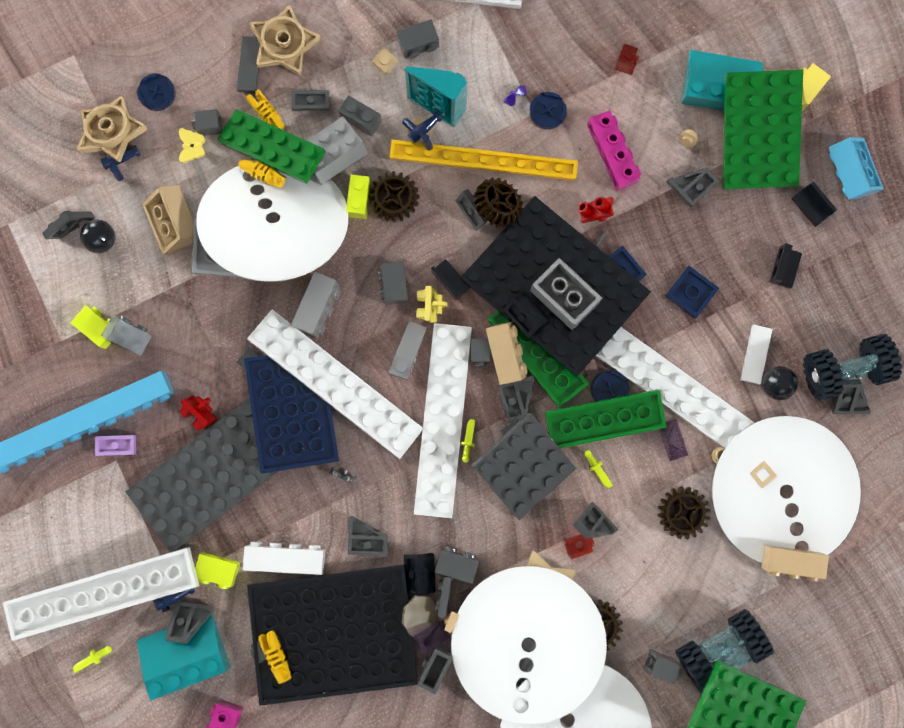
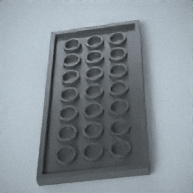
M250 397L126 491V494L170 553L177 551L278 473L261 474Z

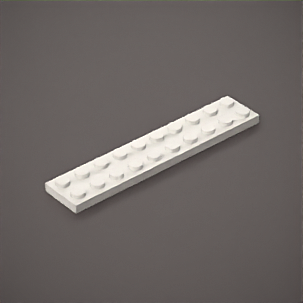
M273 309L247 338L249 342L398 459L404 455L423 430L419 424L301 331L294 328Z
M434 323L414 505L415 515L452 518L472 327Z
M622 327L596 355L598 359L616 372L621 373L644 392L659 389L662 405L719 446L726 448L737 434L754 424L748 417Z
M189 547L3 602L11 640L14 641L198 587L199 582Z

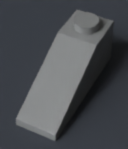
M409 321L391 365L390 375L406 381L409 380L427 327Z

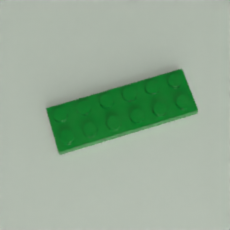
M235 109L217 139L220 144L305 184L308 183L326 153L324 148L238 109Z
M498 311L487 318L492 326L510 322ZM517 328V341L522 347L523 355L521 357L523 363L526 364L527 370L534 376L535 380L558 408L589 385L581 373L576 378Z
M659 389L544 411L549 436L559 448L667 428Z

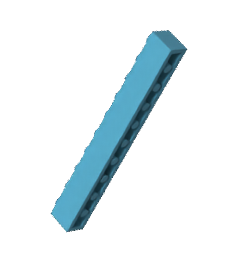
M159 371L0 442V474L8 472L11 466L16 465L17 467L26 464L29 458L34 457L35 459L46 454L45 451L49 449L57 450L64 446L63 443L67 441L75 442L81 439V435L85 433L93 434L99 431V427L103 425L111 426L117 423V419L121 417H131L139 409L142 411L149 409L153 406L152 403L157 401L161 403L169 400L170 395L175 394L167 373Z

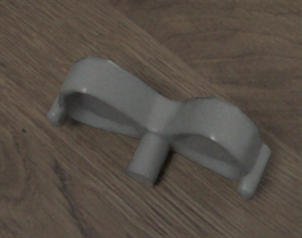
M334 467L330 471L331 474L340 479L356 482L357 476L355 478L346 476L347 470L345 469L342 474L335 471Z

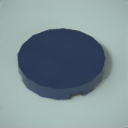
M158 73L149 74L140 81L139 88H137L138 99L144 107L152 111L165 110L171 106L175 99L176 91L173 83L168 77Z
M543 92L532 100L529 115L537 127L551 130L563 123L567 107L560 95L553 92Z
M613 370L604 371L593 379L591 395L594 401L629 395V386L626 378L621 373Z

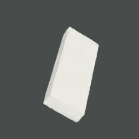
M752 325L740 381L757 385L761 384L772 329Z

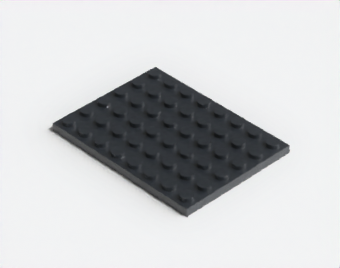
M534 196L523 208L520 217L498 235L460 279L510 322L512 319L503 309L515 296L526 292L550 318L530 339L577 378L651 291ZM559 258L602 297L600 303L573 331L530 291L532 284Z
M404 564L247 585L259 706L418 684L413 637L409 635L402 625L403 609L408 604ZM270 631L275 632L281 645L280 650H283V654L286 657L284 660H287L291 673V678L281 684L278 683L271 671V665H268V660L259 663L258 638L262 634L267 635Z

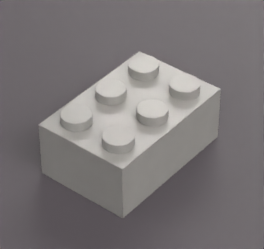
M343 116L307 140L324 148L326 151L313 173L321 185L368 154L363 141Z
M560 258L532 284L530 290L572 331L602 299Z
M314 271L291 325L294 328L317 339L319 335H323L326 329L324 323L327 318L331 317L334 310L332 307L334 300L337 301L341 294L337 281Z

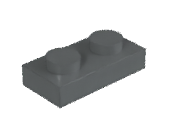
M292 90V111H330L329 90Z
M470 190L463 191L455 201L474 229L478 231L488 221H484L483 216H478L479 211L474 210L476 205L473 203L474 197Z
M444 576V580L440 579L438 591L442 592L441 599L436 600L435 611H438V617L446 618L452 584V578Z

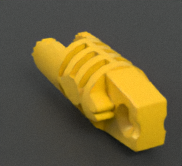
M259 89L255 91V96L259 103L251 94L245 97L264 122L284 130L285 125L281 121V116Z
M250 159L238 162L240 169L249 173L252 177L268 185L283 188L287 177L274 168Z
M270 631L267 635H260L258 638L264 655H267L266 660H268V665H271L270 669L279 684L288 681L291 678V673L287 660H284L286 657L283 654V650H280L281 645L275 632Z

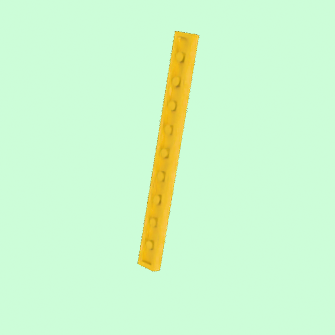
M393 139L391 141L390 160L576 181L578 161L436 144H432L433 149L428 151L424 143L416 142L413 144L410 141Z

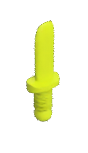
M474 419L468 421L465 440L460 444L464 446L462 461L464 463L469 462L471 447H475V444L472 443L475 426Z
M586 450L584 455L592 466L589 470L591 472L594 470L602 484L606 488H611L613 485L601 468L603 463L601 461L597 463L591 451Z
M106 646L97 652L94 649L90 651V656L75 664L73 667L74 673L92 663L99 664L101 662L100 658L112 651L111 646Z

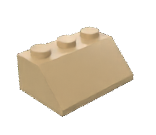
M179 185L159 187L142 205L163 255H166L193 243L194 221Z

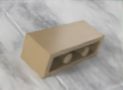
M513 321L486 328L499 384L521 381L526 378L527 366L522 361L523 351L521 345L518 344V330L513 325Z
M764 545L761 568L773 576H780V573L787 574L789 578L799 579V576H805L807 580L818 582L819 578L826 579L829 556L820 552Z

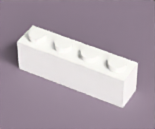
M250 542V545L244 546L243 570L322 575L324 573L325 549H321L320 545H309V548H301V544H289V547H282V543H270V546H262V542Z

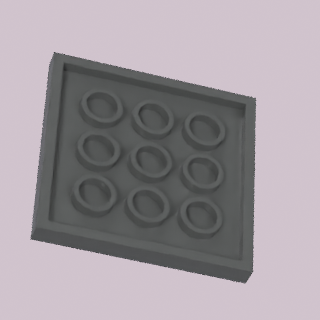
M530 412L471 464L518 520L522 519L576 470V467Z

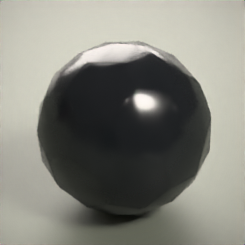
M90 220L83 225L80 231L82 245L92 253L107 252L112 248L116 239L113 227L104 220Z
M778 366L771 368L765 373L762 386L764 392L770 398L786 400L795 394L798 380L796 374L791 369Z

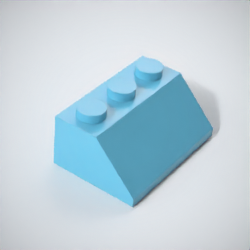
M849 137L829 147V157L835 163L837 168L836 175L842 181V190L844 195L848 197V200L884 190L864 138Z

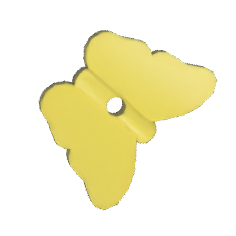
M180 128L179 136L184 142L182 145L184 149L179 156L180 162L184 164L188 161L204 157L206 154L203 149L205 137L197 132L193 133L192 131Z

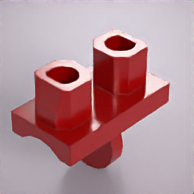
M598 197L589 203L586 201L580 202L578 212L581 214L580 221L583 224L596 220L604 222L607 217L614 216V199L612 197Z
M191 395L180 402L182 407L179 413L186 418L193 414L196 419L192 424L197 430L205 428L217 419L211 413L213 409L209 406L211 402L209 397L203 400L200 396L195 398Z

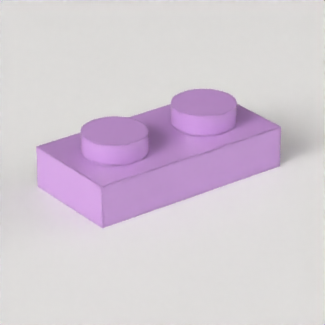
M136 435L95 436V456L136 455Z

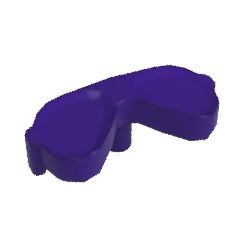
M520 85L514 91H510V94L506 96L503 102L509 106H514L517 95L526 96V86Z

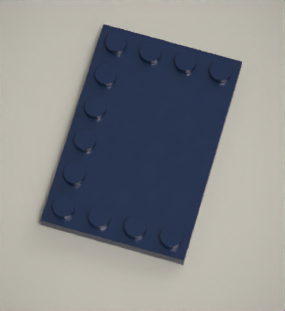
M267 355L244 358L261 474L339 462L330 404Z

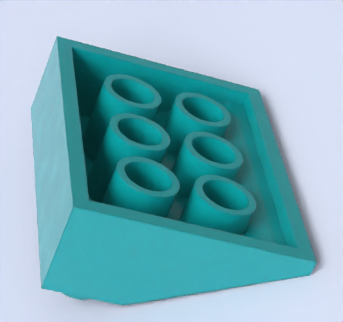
M690 50L681 104L724 111L725 73L763 71V62Z
M406 66L405 78L408 99L432 114L437 111L442 116L443 121L455 127L466 111L468 84L466 78L460 73L455 74L452 71Z
M213 614L210 615L186 645L167 642L165 638L168 628L137 640L143 681L150 701L224 673L231 668Z

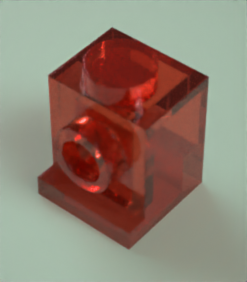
M624 44L615 70L632 75L639 58L636 55L638 48Z
M581 534L563 539L570 559L592 553V547L595 546L593 538L585 539ZM581 541L582 547L577 548L576 542Z

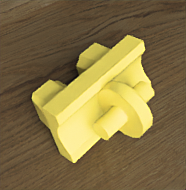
M426 286V289L417 291V300L425 302V308H417L416 317L430 323H437V314H442V308L448 307V303L442 301V295H438V289L432 288V286Z

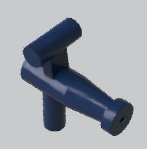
M435 111L433 116L417 127L408 118H405L402 124L411 131L407 136L413 144L422 139L426 150L430 151L433 149V145L426 133L437 122H441L443 118Z
M134 145L132 149L125 150L121 162H117L106 153V157L100 160L105 170L110 168L118 181H122L124 176L120 172L118 165L141 154L137 146Z
M192 588L154 599V606L157 611L162 610L164 613L170 610L169 605L177 602L189 593H195V590Z

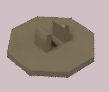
M414 596L404 607L402 625L410 636H426L436 625L438 611H435L436 605L430 596Z

